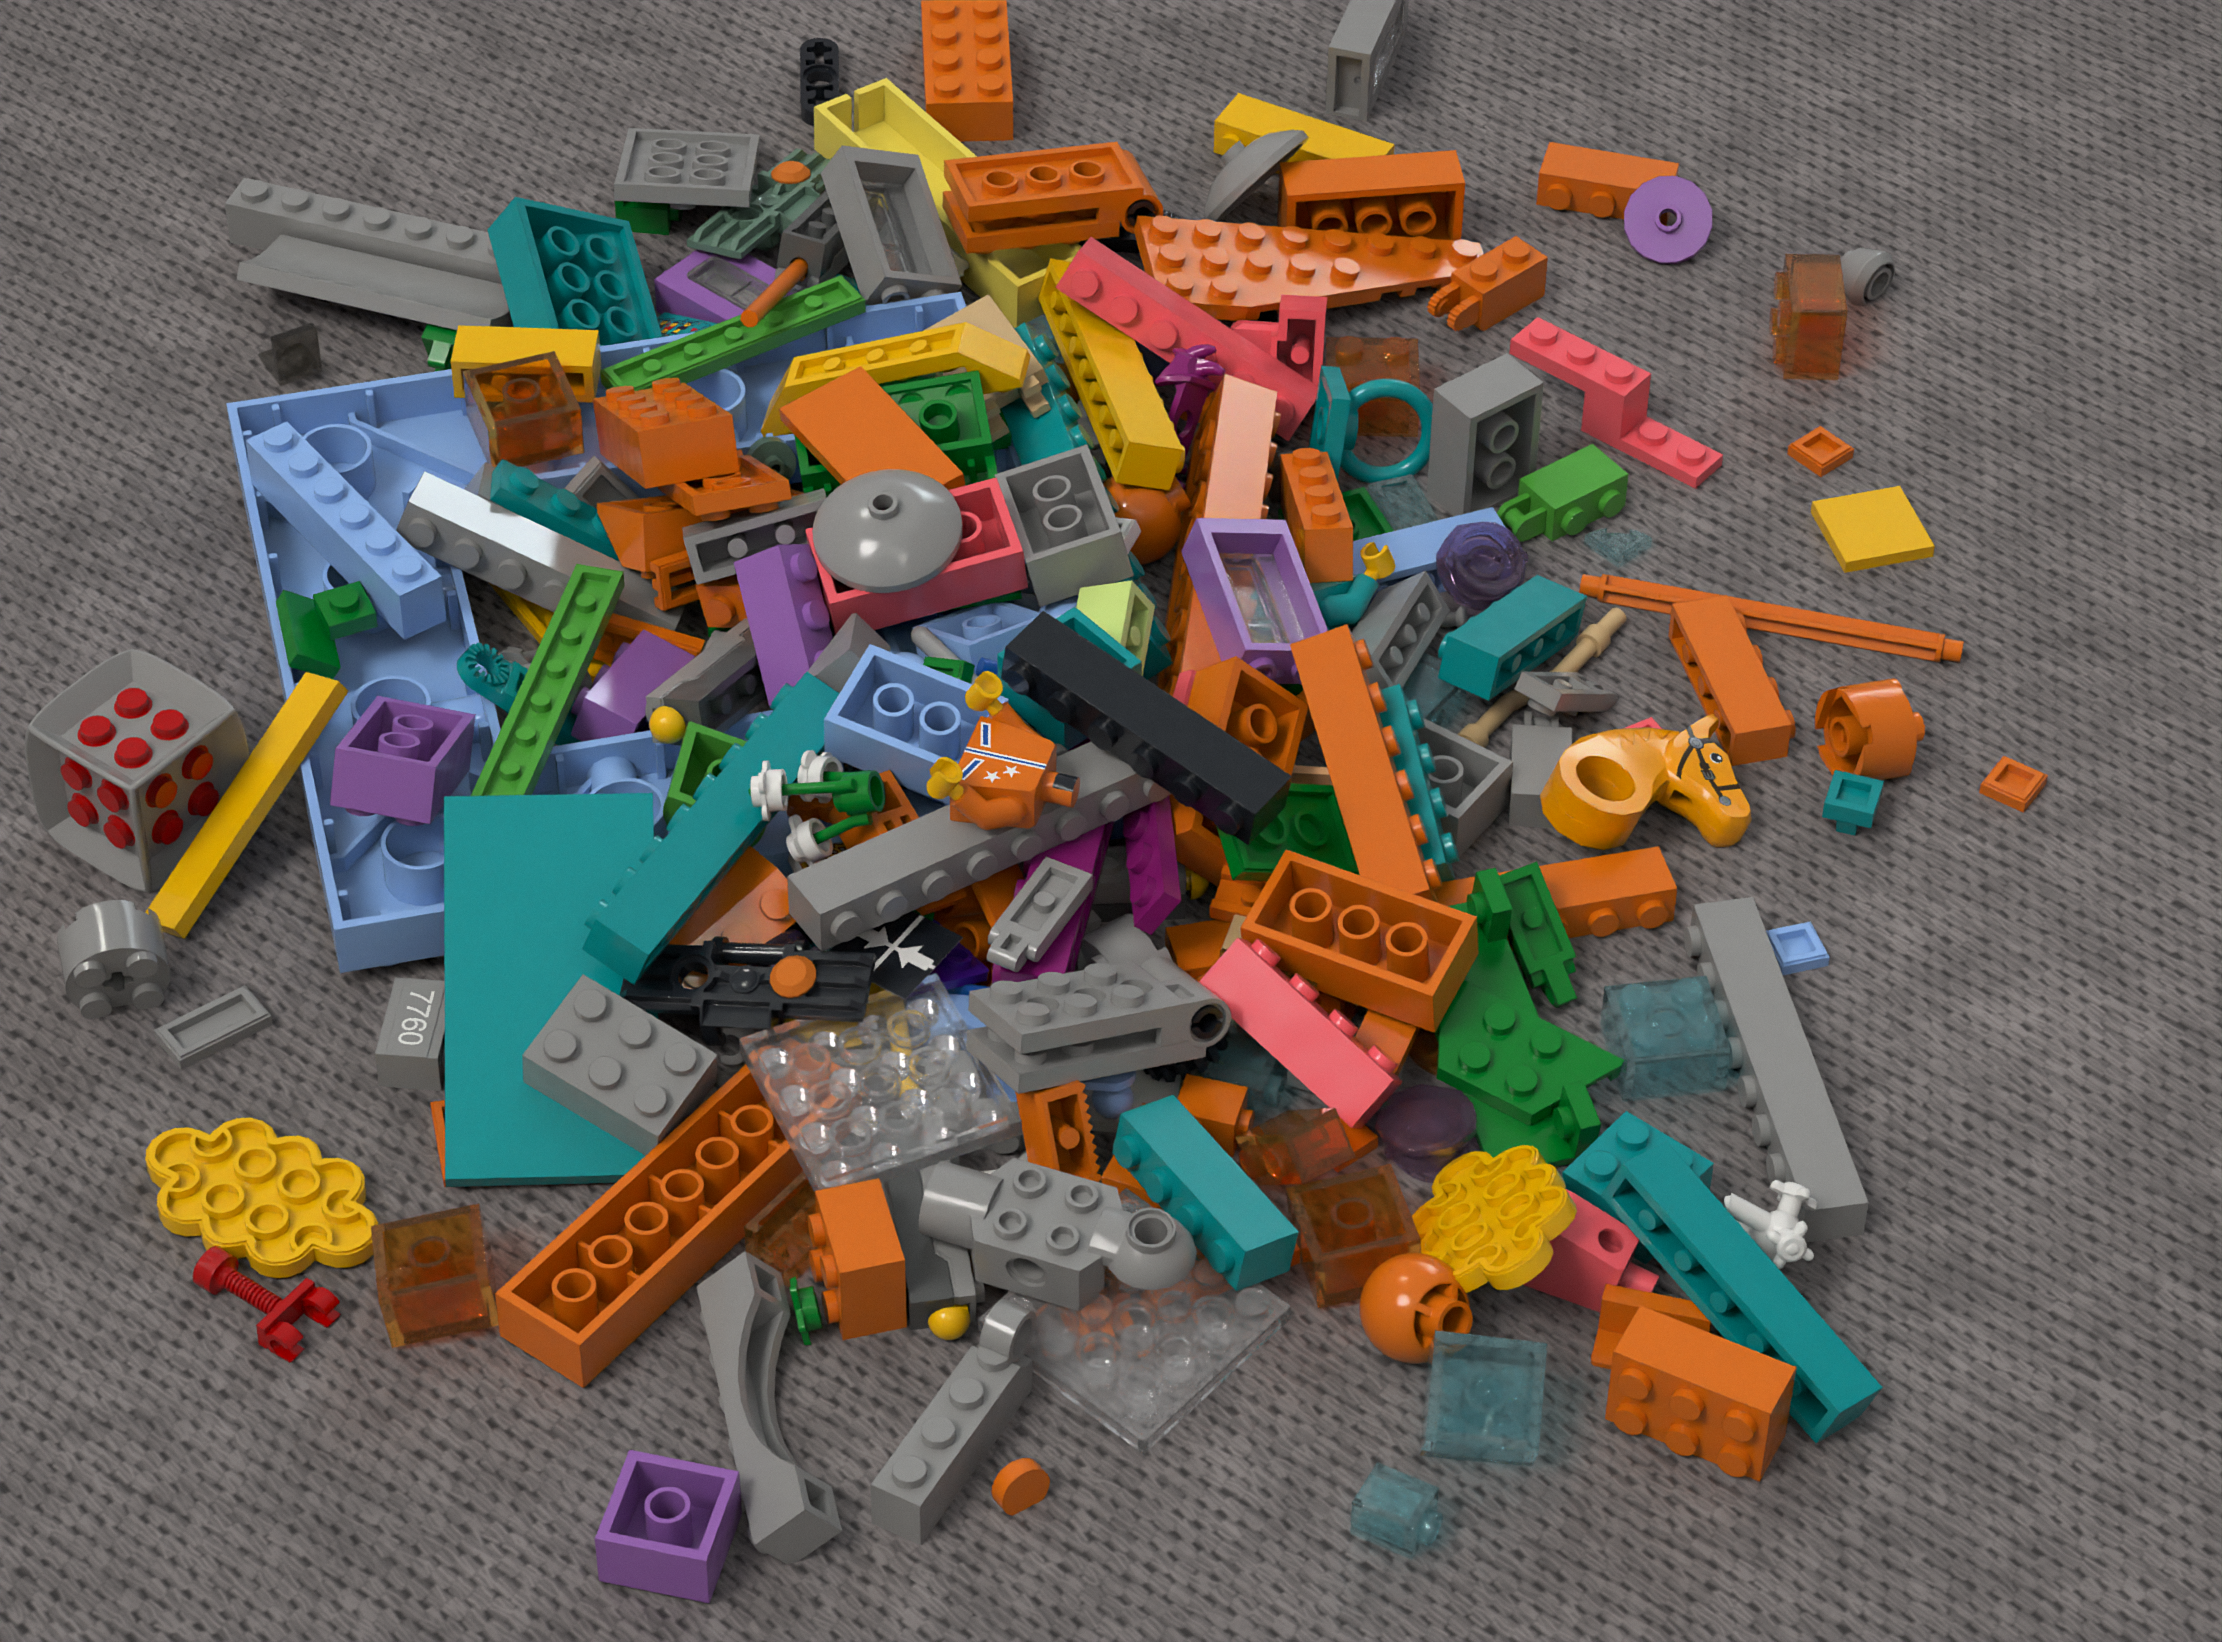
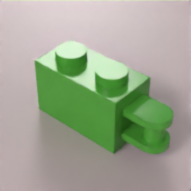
M1591 444L1520 478L1518 496L1505 502L1499 508L1497 514L1505 527L1512 529L1513 537L1520 542L1527 541L1541 533L1551 541L1566 534L1576 535L1587 524L1603 516L1607 518L1613 517L1620 512L1626 502L1628 473L1594 444Z

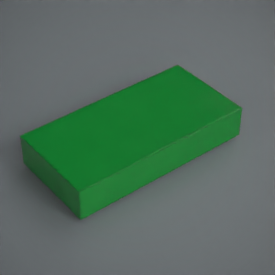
M283 590L276 600V607L289 667L334 679L341 669L335 640H330L314 609L313 599Z

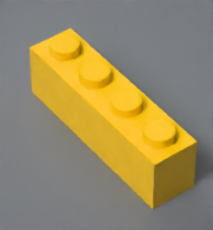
M1240 93L1234 97L1214 121V153L1222 156L1238 141H1241L1246 147L1255 139L1268 133L1286 130H1302L1309 137L1306 143L1287 162L1394 155L1395 144Z

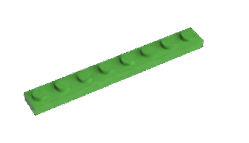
M576 564L471 796L532 795L625 587L624 571Z

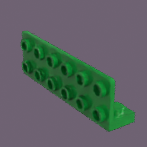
M1496 868L1478 871L1475 875L1472 894L1467 895V902L1448 906L1477 916L1479 954L1464 980L1538 1016L1507 940L1513 909ZM1437 1028V1030H1436V1032H1435L1434 1034H1435V1037H1436V1039H1437V1042H1439V1041H1438V1028ZM1583 1080L1563 1085L1558 1107L1552 1110L1551 1115L1531 1126L1457 1090L1480 1151L1489 1153L1493 1158L1510 1148L1529 1145L1539 1150L1547 1164H1551L1554 1167L1572 1163L1599 1136L1601 1122Z

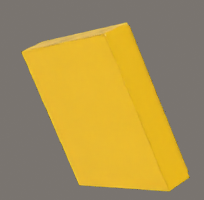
M1900 486L1812 501L1811 514L1844 573L1933 557L1935 546Z

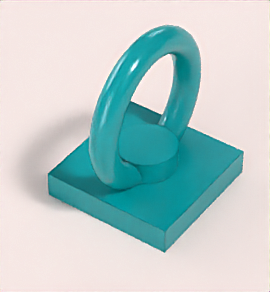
M1321 365L1308 448H1314L1320 452H1328L1337 482L1340 467L1355 479L1365 483L1391 484L1404 481L1417 474L1429 462L1433 403L1419 388L1397 379L1371 380L1348 392L1340 367ZM1391 397L1400 399L1408 403L1416 411L1420 419L1421 437L1417 447L1406 459L1393 465L1374 466L1361 461L1352 452L1358 432V409L1365 403L1377 398Z

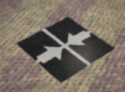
M911 911L894 921L884 923L864 932L850 941L835 945L829 951L874 953L876 962L872 983L906 1000L963 937Z

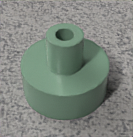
M764 437L753 443L748 450L747 455H751L788 480L793 476L796 469V457L789 445L782 439Z

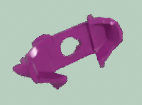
M1209 344L1196 345L1189 349L1174 348L1172 351L1175 355L1173 361L1155 380L1157 386L1175 384L1176 394L1168 417L1174 424V430L1181 445L1185 448V459L1206 397L1215 390V384L1208 379V376H1223L1226 372L1219 364L1205 360L1206 357L1217 351L1215 346ZM1186 411L1187 423L1184 430L1178 435L1177 423L1182 413ZM1184 461L1182 471L1179 473L1185 475L1187 471L1186 461ZM1178 480L1185 491L1186 485L1180 480Z

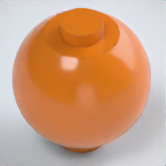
M1113 476L1103 483V486L1108 489L1118 504L1119 511L1115 513V517L1135 519L1140 527L1141 533L1130 550L1140 564H1149L1165 556L1174 547L1182 530L1181 512L1192 506L1177 478L1174 476L1170 491L1116 483Z
M1424 1253L1400 1254L1380 1264L1367 1279L1361 1293L1359 1305L1361 1323L1371 1343L1384 1355L1396 1361L1421 1364L1443 1357L1458 1343L1462 1342L1471 1330L1473 1316L1470 1309L1469 1295L1453 1275L1455 1270L1443 1260Z

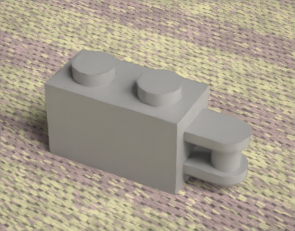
M1524 711L1523 725L1512 724L1509 760L1513 761L1508 826L1554 828L1543 814L1540 794L1563 752L1572 745V727H1559V713H1555L1551 717L1532 716V711Z

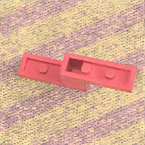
M1539 317L1534 319L1511 339L1509 354L1585 391L1581 431L1695 489L1722 466L1723 454L1647 417L1651 373Z

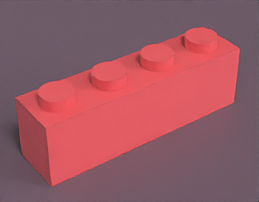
M1237 938L1199 983L1223 1000L1230 1009L1231 1018L1351 1128L1361 1129L1403 1082L1393 1073L1398 1064L1377 1045L1374 1044L1369 1050L1354 1037L1359 1029L1340 1011L1334 1009L1331 1014H1328L1317 1004L1315 1000L1320 993L1299 974L1296 973L1290 979L1276 966L1281 958L1262 940L1257 938L1252 944L1248 940Z

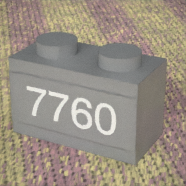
M395 977L375 1051L379 1086L442 1091L445 1079V981Z

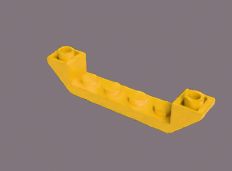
M967 322L797 356L791 361L770 400L761 433L763 437H766V433H773V436L793 434L781 421L779 408L860 366L878 384L896 380L906 381L915 376L935 372H951L960 367H965L967 372L979 370L984 395L994 392L1005 393L1015 388L1023 387L1031 356L1027 349Z

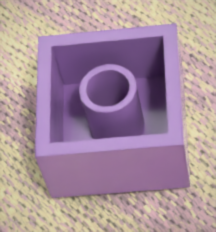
M629 1450L595 1537L599 1581L710 1603L742 1516L739 1471Z

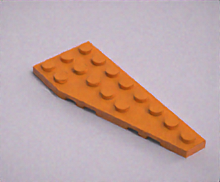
M1162 215L1156 217L1137 216L1134 226V233L1145 273L1218 320L1259 319L1260 312L1276 310L1279 315L1281 294L1327 297L1328 309L1380 301L1382 293L1397 291L1396 293L1400 297L1415 295L1416 289L1431 286L1440 291L1441 288L1451 283L1452 272L1483 255L1480 243L1464 239L1453 241L1429 239L1424 236L1403 237L1390 236L1383 233H1352L1337 229L1328 231L1302 229L1296 226H1264L1250 222L1239 224L1215 222L1210 219H1176Z

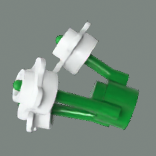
M807 750L802 755L797 776L798 783L788 784L785 770H771L770 762L767 760L762 762V771L758 776L751 777V787L748 790L753 807H762L763 821H770L771 812L786 811L789 795H800L805 802H811L814 798H818L820 803H828L833 798L837 811L846 812L850 816L827 828L817 818H811L803 822L798 815L789 817L788 822L792 833L786 838L788 850L796 862H806L809 866L820 862L832 854L833 845L831 838L855 827L872 825V813L881 812L885 805V788L882 778L877 771L843 772L841 762L836 757H833L830 752H823L820 756H817L813 750Z

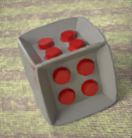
M134 649L123 651L108 658L59 693L35 715L29 723L25 734V757L32 796L39 819L50 836L61 846L109 876L133 889L147 893L162 888L249 758V749L242 721L233 706L222 695L171 663L155 655Z

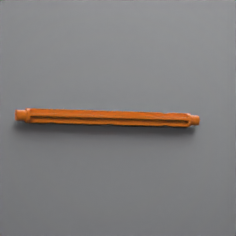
M1583 574L1579 593L1597 598V602L1671 615L1672 604L1722 596L1715 593L1602 574L1601 577ZM1728 596L1736 613H1742L1748 629L1940 663L1941 659L1959 663L1961 661L1964 641L1945 638V634Z

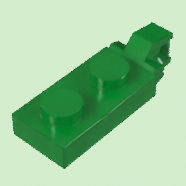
M1537 861L1499 875L1513 909L1507 936L1524 977L1528 979L1532 989L1541 986L1543 993L1554 1007L1559 1008L1570 1004L1577 999L1568 975L1576 972L1573 962L1576 954Z

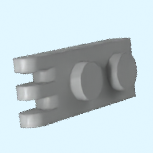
M1522 671L1514 688L1530 698L1527 703L1530 707L1550 716H1554L1556 711L1576 716L1578 712H1606L1618 700L1617 694L1610 690H1602V686L1594 681H1586V677L1578 672Z

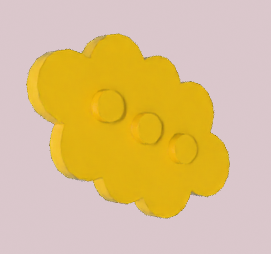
M236 1118L223 1123L211 1134L189 1127L174 1128L162 1132L151 1141L146 1149L145 1161L147 1172L152 1182L161 1188L157 1195V1209L163 1226L172 1233L181 1236H201L206 1251L211 1247L219 1246L237 1257V1259L247 1257L251 1268L261 1275L271 1278H288L301 1273L314 1261L335 1268L353 1267L364 1263L374 1255L379 1246L378 1221L374 1213L363 1206L366 1200V1184L361 1169L349 1160L341 1158L322 1159L319 1147L309 1138L298 1135L277 1138L273 1128L262 1120Z
M1520 1145L1510 1148L1494 1158L1487 1152L1473 1151L1452 1160L1442 1168L1434 1179L1432 1185L1434 1197L1418 1208L1412 1215L1407 1228L1409 1236L1418 1248L1417 1253L1435 1256L1449 1264L1455 1270L1453 1271L1455 1279L1466 1293L1479 1288L1487 1282L1497 1290H1509L1531 1281L1549 1264L1553 1255L1550 1241L1566 1230L1572 1223L1577 1213V1208L1565 1189V1181L1556 1167L1547 1164L1539 1150L1534 1146Z

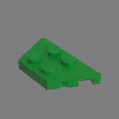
M1465 980L1438 1026L1439 1042L1436 1079L1529 1126L1551 1115L1552 1110L1558 1107L1563 1085L1583 1080L1586 1088L1606 1077L1612 1081L1619 1077L1624 1065V1059Z

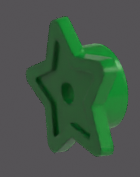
M795 1276L789 1279L791 1286L789 1289L798 1329L802 1335L804 1345H811L809 1332L823 1329L820 1309L814 1287L809 1286L799 1289Z

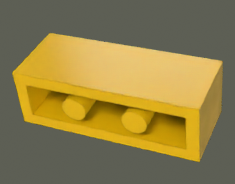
M458 325L451 357L454 398L593 403V398H596L601 370L599 330Z

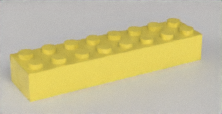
M887 78L854 90V132L852 131V98L848 94L814 106V149L824 158L831 159L842 145L919 155L948 244L969 263V268L964 270V276H961L960 280L980 298L989 294L1014 328L1024 322L1029 325L1046 318L1038 296L1050 258L1072 262L1081 248L1079 244L1057 243L1039 245L1033 249L1013 248L995 250L989 254H966L942 207L943 191H951L944 178V160L977 157ZM878 195L877 206L890 216L885 200Z

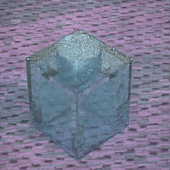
M1377 1462L1352 1502L1350 1534L1412 1560L1422 1543L1428 1546L1432 1545L1441 1528L1443 1514L1437 1512L1439 1488Z

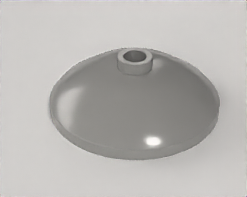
M1286 130L1268 133L1255 139L1246 147L1241 141L1234 144L1220 158L1225 166L1217 174L1210 186L1204 209V219L1220 222L1279 170L1281 162H1287L1309 139L1306 133L1302 130Z
M885 469L854 477L830 493L818 509L812 532L816 555L824 569L833 578L857 590L873 593H891L917 587L941 573L953 560L960 547L963 525L957 501L941 483L918 472L902 469Z

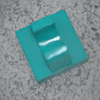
M1835 770L1824 802L1822 817L1836 820L1837 832L1854 836L1858 826L1872 828L1882 796L1884 781Z

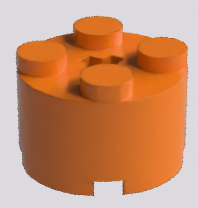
M1885 679L1830 689L1821 695L1817 704L1815 730L1823 729L1825 745L1817 747L1821 759L1832 775L1835 770L1878 780L1910 775L1916 755L1917 742L1922 741L1925 735V725L1922 716L1918 712H1912L1910 703L1897 679Z

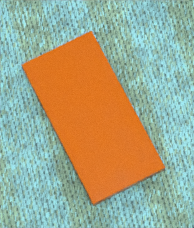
M861 366L779 408L781 421L841 485L854 477L868 472L902 469L929 476L948 490L965 486L964 473Z

